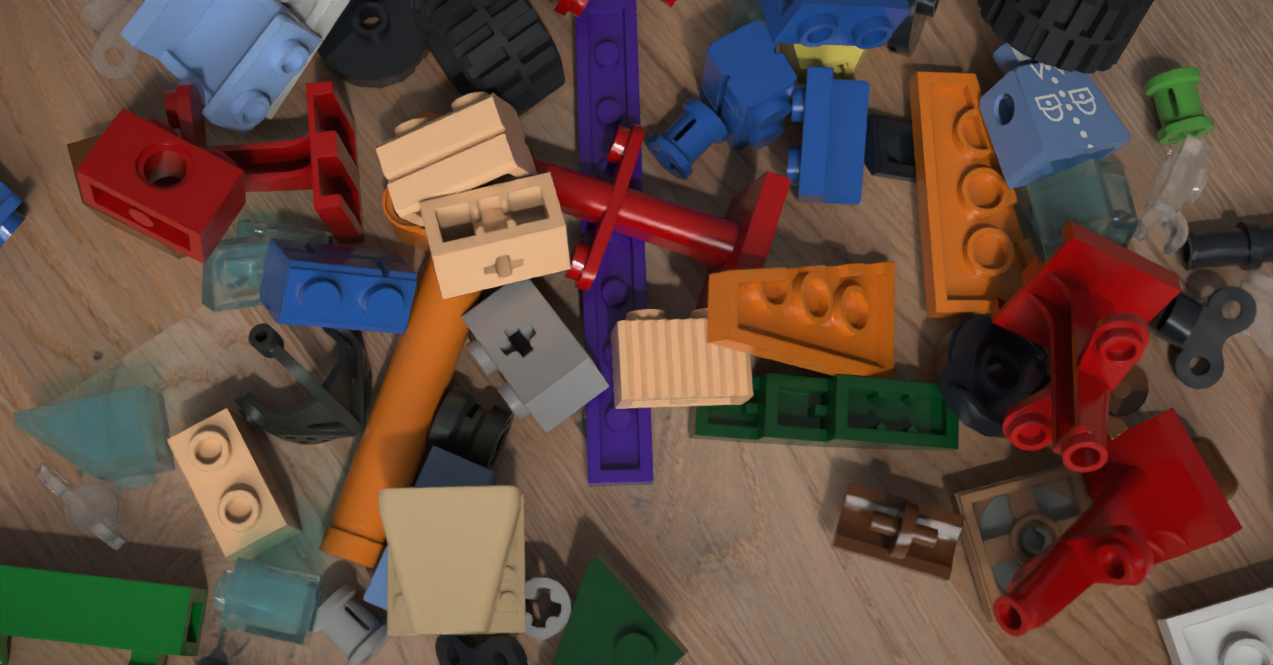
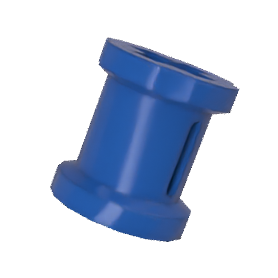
M692 97L682 104L681 109L683 113L661 135L652 134L646 140L649 152L658 163L674 177L686 180L692 174L691 165L713 143L721 144L728 137L727 129L720 118L708 106Z

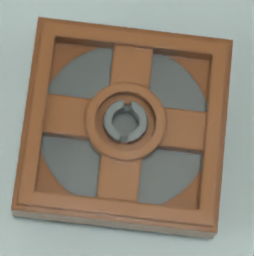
M1065 465L955 493L950 496L954 513L965 516L961 536L988 622L996 621L993 604L998 597L1007 593L1013 574L1024 563L1057 540L1091 505L1081 472L1070 470ZM1094 583L1076 599L1118 588V586Z

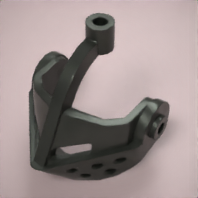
M262 323L253 327L248 336L250 344L262 356L275 358L312 395L289 410L271 412L257 396L247 390L244 394L239 392L233 398L240 407L238 412L254 427L259 425L271 435L284 441L301 445L321 444L335 439L360 435L365 428L367 409L373 390V373L369 358L360 341L352 333L353 330L321 327L327 335L339 344L337 363L321 385L283 349V338L270 325Z

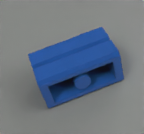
M753 20L710 43L706 52L700 99L725 125L728 132V137L725 140L731 150H741L749 145L752 146L753 150H758L771 144L785 132L782 123L792 110L789 103L798 76L783 53H776L778 44L772 42L770 32L763 21Z
M271 238L268 244L260 287V301L267 310H270L269 313L277 324L404 334L407 329L417 283V273L408 264H405L404 260L394 251L307 242L302 246L299 241Z

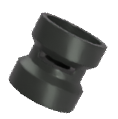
M454 386L447 394L435 417L428 437V444L447 452L455 449L467 455L468 461L490 469L507 438L513 422L514 412L497 404L488 408L478 405L472 393Z

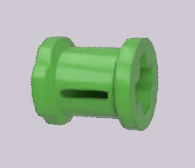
M1183 67L1158 74L1143 84L1146 96L1154 98L1161 124V129L1157 132L1159 144L1184 143L1202 137L1215 129L1213 118L1204 114L1197 89V84L1201 81L1199 68Z

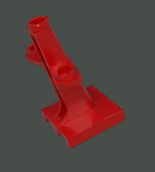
M332 81L306 83L309 132L306 135L288 141L207 146L205 119L202 114L203 103L196 83L179 82L176 89L166 91L165 111L169 125L173 129H180L181 139L203 150L214 148L231 157L238 164L239 168L244 171L246 192L313 190L314 210L338 243L364 242L356 125ZM167 176L156 180L153 184L160 187H170L178 184L181 179Z
M632 123L630 128L619 124L612 136L605 160L615 164L611 181L532 156L537 175L547 172L551 173L562 213L596 224L589 243L585 244L577 241L571 253V269L565 271L564 277L575 281L574 288L584 291L590 289L600 267L612 231H616L688 256L706 266L708 272L695 310L708 307L709 274L729 270L764 268L792 179L767 170L731 199L726 217L723 218L628 187L646 131V127Z
M1070 220L1062 228L1064 242L1047 260L1037 255L1021 272L1023 285L1008 301L997 297L990 305L992 323L1050 350L1051 385L1013 405L1006 411L1003 421L1004 435L1017 448L1027 451L1042 449L1052 440V451L1062 456L1063 463L1067 468L1076 472H1091L1101 468L1108 459L1106 441L1110 394L1134 363L1140 360L1149 344L1150 333L1148 322L1181 292L1177 273Z
M1173 407L1127 429L1114 440L1108 438L1106 441L1108 452L1106 463L1097 470L1081 472L1087 492L1093 503L1057 540L1024 563L1013 574L1007 593L998 597L993 604L995 619L1006 633L1014 637H1020L1030 630L1044 626L1094 583L1138 586L1150 574L1154 565L1227 539L1243 529Z

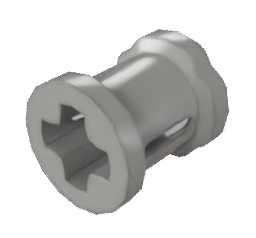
M547 577L532 578L525 582V605L527 601H537L540 591L548 590L550 591L551 601L561 605V613L559 617H548L545 628L535 627V617L525 612L526 632L524 633L538 639H551L566 628L573 609L572 601L566 589L559 582Z
M350 583L343 585L335 591L311 616L306 626L313 633L321 631L348 658L346 665H365L392 636H387V623L381 624L355 598L357 590Z

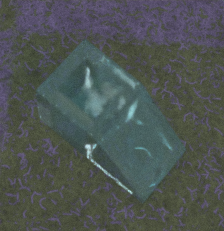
M1093 158L1026 185L1031 202L1028 208L1029 220L1033 230L1041 239L1046 260L1064 242L1062 228L1070 220L1125 248L1129 245L1139 225L1123 164Z
M237 557L234 571L224 569L217 585L213 610L223 612L219 627L300 645H310L327 577Z

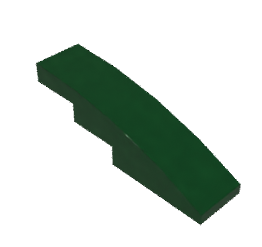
M766 373L761 377L752 376L753 396L742 405L691 406L689 438L887 450L955 451L959 448V418L947 406L938 384L839 374L827 379Z

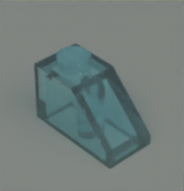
M146 385L13 412L17 427L90 476L109 483H115L116 490H132L151 486L156 483L155 474L175 470L173 452L167 442V439L170 438L164 396Z

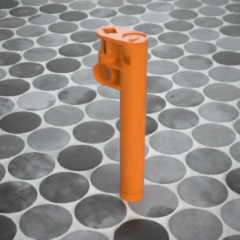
M420 112L417 118L435 120L443 115L433 112ZM530 150L531 156L534 157V153ZM387 187L383 192L382 207L394 234L399 240L408 245L431 252L425 226H419L399 218V215L395 212ZM430 255L414 297L407 329L404 334H400L331 515L334 518L331 527L327 526L318 549L374 570L377 569L387 545V538L378 510V492L389 488L412 487L428 444L431 427L444 401L470 331L461 317L480 304L484 290L443 299L432 255Z

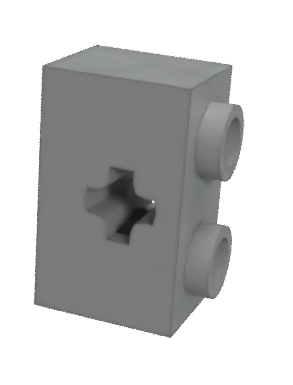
M530 279L505 284L461 317L476 338L466 345L488 376H491L497 370L501 372L507 382L497 390L520 421L531 413L544 431L548 433L610 387L589 355Z

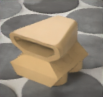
M514 486L389 488L378 492V510L388 542L387 636L526 632L524 494H521L519 488Z

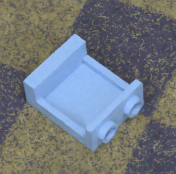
M145 0L120 33L134 48L157 58L180 82H195L200 91L202 103L205 105L202 114L212 124L244 138L266 117L270 106L291 79L302 71L309 56L322 41L279 0Z

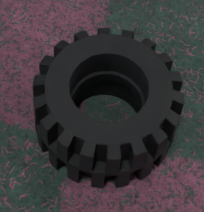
M409 0L412 18L422 39L441 69L462 96L474 92H486L489 95L494 93L512 105L519 117L565 83L562 60L558 49L546 26L528 0Z
M1154 0L977 1L978 6L982 9L980 14L984 21L991 25V30L1009 43L1011 47L1045 65H1050L1064 71L1072 72L1074 70L1086 74L1095 73L1096 70L1104 72L1111 69L1113 64L1118 62Z

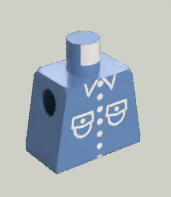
M1009 43L1003 44L993 53V58L1003 78L981 97L979 108L1004 178L1010 189L1093 170L1132 139L1128 130L1088 73L1084 74L1074 70L1069 72L1045 65L1020 53L1011 47Z

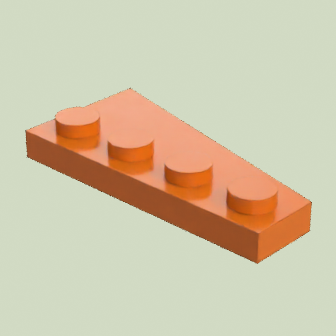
M917 71L909 79L927 318H965L975 313L986 315L991 313L990 305L997 297L1008 301L1023 285L1021 272L1036 257L1031 238L1024 239L1014 209V205L1018 203L1014 188L1010 189L1004 179L980 111L979 104L983 95L976 74Z
M895 261L873 264L853 263L839 266L816 265L800 268L780 267L729 270L709 274L707 343L832 376L839 374L894 380Z

